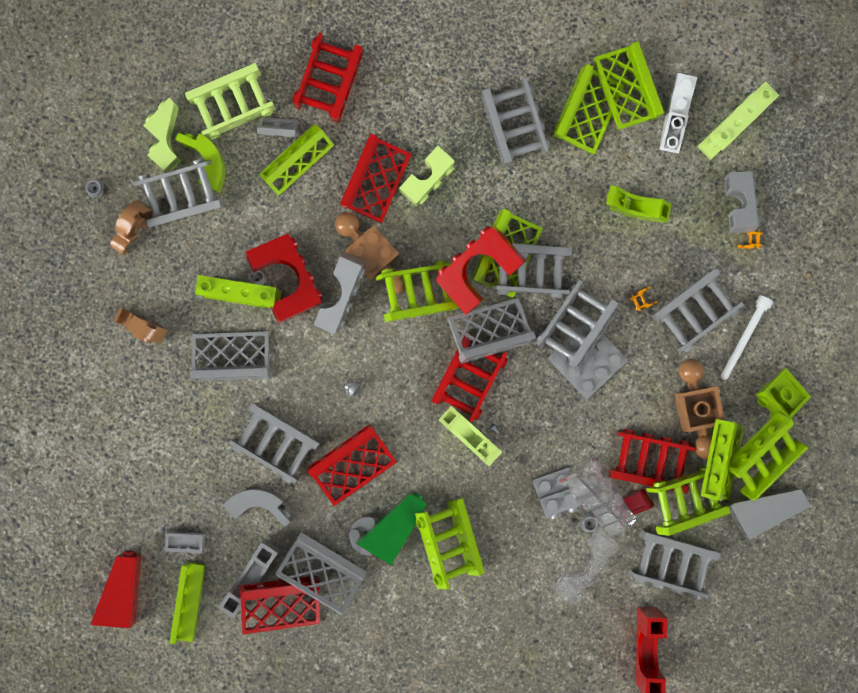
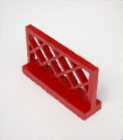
M370 134L339 206L382 223L411 157V153L377 138L378 136ZM378 144L386 147L388 155L378 157L376 152ZM400 153L406 156L404 162L396 166L392 155ZM390 157L393 167L383 170L380 160ZM377 161L381 172L371 175L368 167L371 163ZM395 170L397 175L396 181L388 183L385 173ZM382 174L386 184L376 188L372 177ZM370 179L373 189L363 192L361 187L362 181ZM387 187L390 195L387 199L381 200L377 190ZM375 191L378 202L368 205L365 195ZM363 197L366 207L358 209L352 206L355 198ZM380 204L382 209L380 218L372 215L370 207Z
M368 424L308 466L307 472L314 478L333 506H335L393 466L397 461L378 436L373 426ZM375 437L378 442L377 450L366 449L367 442ZM355 450L363 451L362 461L351 460L352 452ZM366 452L377 453L375 463L364 462ZM379 454L387 455L391 460L385 465L377 464ZM339 461L348 462L346 472L336 471V463ZM350 463L361 464L359 474L348 473ZM363 465L374 466L373 473L370 476L362 475ZM323 472L332 473L330 483L322 482L318 476ZM334 474L345 475L344 485L333 484ZM347 476L358 477L357 485L354 487L346 486ZM332 487L343 488L342 495L337 499H334L331 495Z
M310 576L299 577L300 583L303 586L312 585ZM313 576L315 584L320 583L317 576ZM284 580L239 585L242 635L320 624L319 601L313 598L308 603L302 598L306 593ZM320 586L316 587V590H317V594H318V595H319ZM293 594L297 598L289 606L283 600L287 595ZM268 597L277 599L271 608L264 604ZM254 599L258 603L250 611L245 607V600ZM299 601H302L307 606L299 614L293 608ZM280 603L287 607L281 616L274 612ZM260 606H263L268 612L260 619L254 613ZM309 609L315 612V619L307 620L303 616ZM290 611L297 615L293 622L284 620ZM270 614L278 618L272 625L264 622ZM251 616L259 621L254 627L246 628V622Z

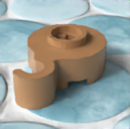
M139 200L130 203L121 212L115 225L117 234L111 240L110 246L122 255L129 252L126 249L127 246L138 237L135 233L141 227L145 229L148 225L146 220L152 217V213H150L152 209Z
M123 308L119 309L114 319V322L124 325L127 330L134 333V337L147 343L153 341L162 344L168 331L165 327L143 319V317Z

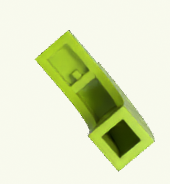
M178 133L175 140L179 144L201 153L205 162L211 160L212 164L204 167L212 191L220 194L226 176L225 162L220 151L207 137L200 133L197 139L189 133H185V135ZM199 179L198 183L203 187L201 179Z
M610 185L607 194L606 204L614 212L641 220L668 223L672 204L664 199L637 196L613 185Z

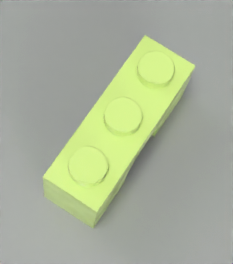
M439 146L425 159V164L431 169L432 175L426 180H419L412 174L399 188V191L416 207L419 203L423 205L429 198V192L432 189L434 191L437 190L442 184L440 180L445 175L448 177L455 169L453 167L455 161Z

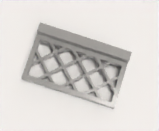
M519 298L476 309L468 314L462 313L451 316L447 319L460 354L459 360L461 364L524 346L536 339L534 331L531 332ZM515 304L518 311L516 316L506 311L508 306ZM492 310L502 313L498 321L489 316ZM474 315L484 318L481 326L471 321ZM504 315L513 319L510 327L501 323ZM461 320L467 323L464 330L456 328L454 321ZM486 320L496 324L493 332L483 328ZM515 322L521 323L525 331L518 332L512 329ZM469 325L478 329L475 337L466 333ZM498 326L508 331L505 337L495 334ZM481 331L491 336L488 342L484 343L477 339ZM463 336L473 341L471 347L463 348L461 343Z
M269 332L192 334V371H190V379L194 382L271 379V371L269 370ZM243 337L248 342L239 350L233 343L237 338ZM257 337H265V343L259 349L252 343ZM219 338H225L228 341L222 350H219L214 345ZM197 339H206L209 344L201 351L197 347ZM251 344L257 351L249 359L243 351ZM232 345L238 352L229 359L224 352ZM211 346L219 351L212 360L204 354ZM259 353L265 357V365L256 366L252 361ZM242 354L248 361L243 366H236L233 361ZM203 355L209 363L204 368H197V360ZM223 355L228 362L223 367H218L214 362Z
M302 532L275 573L279 578L341 615L344 614L367 574L360 567ZM296 547L304 551L305 558L295 560L293 552ZM309 560H319L322 568L311 570ZM306 561L308 572L298 574L296 564ZM293 564L295 575L287 576L282 573L285 566ZM334 569L337 571L338 578L328 581L326 570ZM323 571L325 582L315 584L313 573ZM310 575L312 585L303 586L300 583L299 577ZM350 579L356 584L353 589L345 591L342 580ZM339 581L342 592L332 594L329 584ZM326 585L329 595L321 597L317 594L316 587ZM343 595L345 603L342 609L334 604L333 597Z

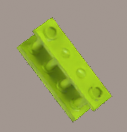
M446 260L435 262V265L395 272H393V269L381 271L382 274L376 277V281L385 279L391 309H389L390 313L384 315L385 323L459 309L458 305L443 288V303L437 304L434 301L428 273L439 271L445 265L449 267L453 262L446 263ZM421 273L427 301L423 307H419V304L416 303L411 275ZM403 276L409 303L406 310H401V307L398 306L393 281L394 277Z
M198 275L195 295L204 296L203 298L271 309L270 307H274V302L282 299L283 291L277 290L276 287Z
M779 412L730 459L728 471L738 478L742 477L746 485L740 492L754 502L808 449L806 445L791 438L788 430L794 425V422L791 418ZM782 437L786 445L778 452L774 444ZM769 450L773 458L765 465L761 457ZM755 464L759 472L751 478L747 471Z
M706 466L699 467V471L667 482L653 483L654 486L646 488L647 492L658 493L664 521L662 525L656 526L657 534L670 536L730 514L729 506L720 505L714 499L709 498V508L705 509L702 507L696 480L704 478ZM689 483L695 508L692 514L687 513L681 485ZM672 488L674 489L680 514L676 520L672 519L666 491Z
M463 498L447 501L448 509L430 516L428 512L415 513L416 525L421 532L433 573V582L437 589H450L448 580L468 572V575L473 576L485 573ZM451 516L454 524L453 528L434 535L431 523ZM457 535L459 546L440 554L437 542ZM462 553L465 564L445 572L442 561Z

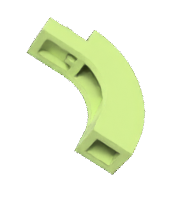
M452 406L440 417L439 421L488 466L502 453L501 450Z

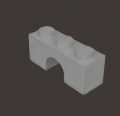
M752 171L729 172L724 178L726 197H736L742 203L741 209H733L728 214L730 233L753 232L760 225V215L757 214L758 197L755 196L754 190L756 188V179L753 177Z

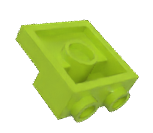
M787 368L782 369L755 394L758 398V404L770 411L771 418L779 412L792 419L811 398Z

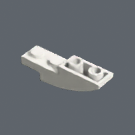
M681 73L677 74L666 111L659 150L679 154L698 77Z

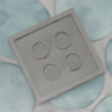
M583 323L576 331L583 336H588L592 329H590L591 326ZM604 334L597 341L578 371L570 367L569 358L556 350L546 358L585 400L592 396L628 361ZM570 336L561 344L573 352H577L581 346L579 345L580 342Z

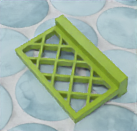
M639 41L632 43L628 47L594 57L593 60L618 130L649 120H656L664 114ZM620 54H627V64L617 60ZM606 59L612 62L609 70L602 67L601 60ZM615 64L624 68L621 77L611 72ZM627 70L634 74L635 79L633 83L623 78ZM609 76L619 80L616 88L608 85L607 79ZM621 82L630 86L627 94L618 90ZM633 88L640 91L641 97L639 100L630 96ZM615 94L625 98L622 106L614 102ZM627 100L637 104L634 112L624 108ZM639 106L646 109L648 116L641 117L636 114ZM622 112L631 116L629 122L622 124L620 119Z
M586 64L581 68L552 137L562 139L594 155L610 121L612 111L607 97L597 101L594 91L601 88L604 94L605 91L602 83L599 87H592V76L599 78V80L600 77L598 71L593 69V66ZM610 77L607 79L608 85L616 87L618 81ZM620 83L618 90L622 92L625 85ZM591 93L594 103L585 106L584 94ZM615 94L614 96V102L616 104L620 98L618 94ZM607 101L609 110L607 113L602 114L599 103ZM595 105L598 116L590 118L587 108ZM583 110L586 120L578 123L575 115L577 111ZM599 118L602 124L601 129L594 131L591 121ZM588 123L591 133L582 136L579 125ZM570 128H576L578 138L572 139L566 136ZM592 135L594 140L593 147L586 146L583 138Z
M506 209L499 211L493 225L497 226L503 234L507 231L508 234L505 237L509 236L513 244L515 242L512 234L521 231L525 242L520 244L529 245V242L532 241L531 245H536L543 230L542 227L513 215ZM510 219L517 221L519 230L510 232L508 226ZM532 228L537 230L534 238L527 240L524 229ZM481 254L470 280L488 288L499 284L497 269L500 266L495 267L492 257ZM528 255V258H526V267L532 255ZM494 271L497 282L490 284L484 281L487 273ZM518 273L507 277V280L511 279L513 287H517ZM508 292L506 296L514 298L516 292Z
M716 419L700 496L718 501L729 500L734 474L730 473L728 469L731 457L740 449L744 425Z

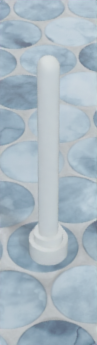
M759 295L756 301L757 309L721 374L723 380H727L764 311L766 312L767 309H770L774 303L769 298Z

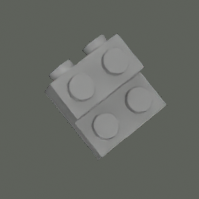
M568 467L532 479L546 518H558L561 516V512L568 510V513L578 511V506L582 505Z

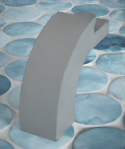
M266 488L243 490L223 504V507L235 520L252 507H263L269 510L284 527L293 520L290 517L292 516L291 512L286 507L282 508L280 506L285 499L278 493Z

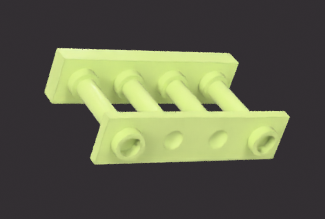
M256 63L185 93L187 100L192 105L198 106L207 127L206 130L201 132L208 139H216L223 132L258 117H267L276 110L272 101L266 102L257 79L261 76V73ZM245 82L251 84L260 107L250 111L239 88L240 84ZM229 89L233 91L242 112L241 115L234 118L231 117L222 96L223 92ZM210 97L216 99L225 122L215 126L204 103L205 99Z
M765 81L697 147L711 160L749 126L779 94Z

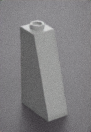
M796 487L764 493L755 502L748 497L726 502L742 535L749 540L811 507L808 502L810 500L808 494Z

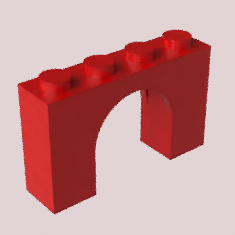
M487 226L480 232L481 237L477 241L473 239L465 246L467 250L463 254L459 252L451 259L453 263L449 267L445 265L437 272L439 276L435 279L436 282L465 314L470 313L484 300L471 286L466 275L467 265L474 256L485 254L492 257L509 276L527 261L497 226H492L491 228Z
M288 233L250 249L245 253L253 273L273 264H284L292 268L297 275V290L292 295L274 302V307H270L278 324L320 306L323 299L319 289H315L313 285L314 278L310 271L307 272L304 267L306 262L303 256L299 255L296 250L298 246L293 237L290 238Z
M637 607L635 684L641 693H666V678L660 672L658 665L657 643L658 638H667V617L657 607Z

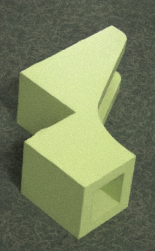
M170 98L162 101L158 110L154 114L149 115L145 121L146 123L143 125L160 141L150 148L147 156L166 173L171 172L182 161L176 156L171 146V138L179 108Z

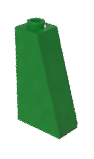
M415 492L413 495L409 493L405 495L356 544L392 565L416 524L415 513L423 512L427 505L423 501L424 497Z

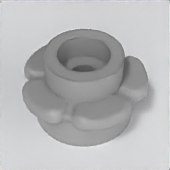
M92 179L86 184V192L92 198L101 197L104 193V184L97 179Z
M260 270L254 273L252 271L248 276V283L264 285L267 282V277Z
M357 379L354 382L350 380L346 384V395L354 398L360 392L362 385L358 383Z
M586 514L584 517H581L580 525L584 532L592 533L597 530L599 524L597 517H594L593 514Z

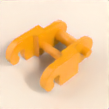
M757 230V232H746L749 235V244L744 246L738 245V248L753 249L756 247V249H759V247L763 246L760 244V235H763L760 230ZM752 235H756V244L752 243Z
M650 286L636 292V296L634 294L631 295L632 298L629 300H633L636 306L635 311H641L640 308L642 307L646 309L658 303V301L650 304L645 302L643 292L650 289ZM640 296L643 305H639L636 297Z

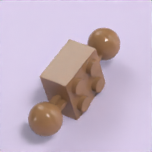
M345 212L336 218V231L341 236L351 237L354 241L345 252L366 261L364 264V268H366L365 275L370 281H373L381 274V271L393 269L391 264L400 255L374 225L363 234L359 230V220L354 214ZM403 276L394 277L396 294L404 293L406 288Z
M686 359L679 366V376L688 383L689 390L674 393L681 431H698L699 437L694 443L696 454L701 458L708 459L712 441L709 428L715 426L716 419L725 421L718 386L700 387L699 380L704 374L703 365L696 359Z

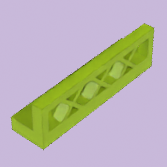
M314 123L259 175L279 196L327 153L334 144L323 130ZM323 137L327 144L322 149H316L317 142ZM306 152H312L309 161H302L303 155ZM298 165L297 171L294 174H288L289 167ZM277 178H284L283 184L278 189L272 184Z
M187 561L181 566L170 644H176L179 640L194 641L206 564Z

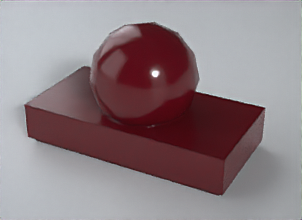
M643 488L641 490H634L629 495L615 500L613 505L621 517L626 519L651 509L654 503Z

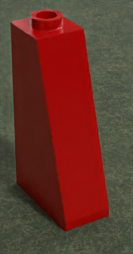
M127 550L116 557L91 625L131 628L136 624L141 554H135V551Z

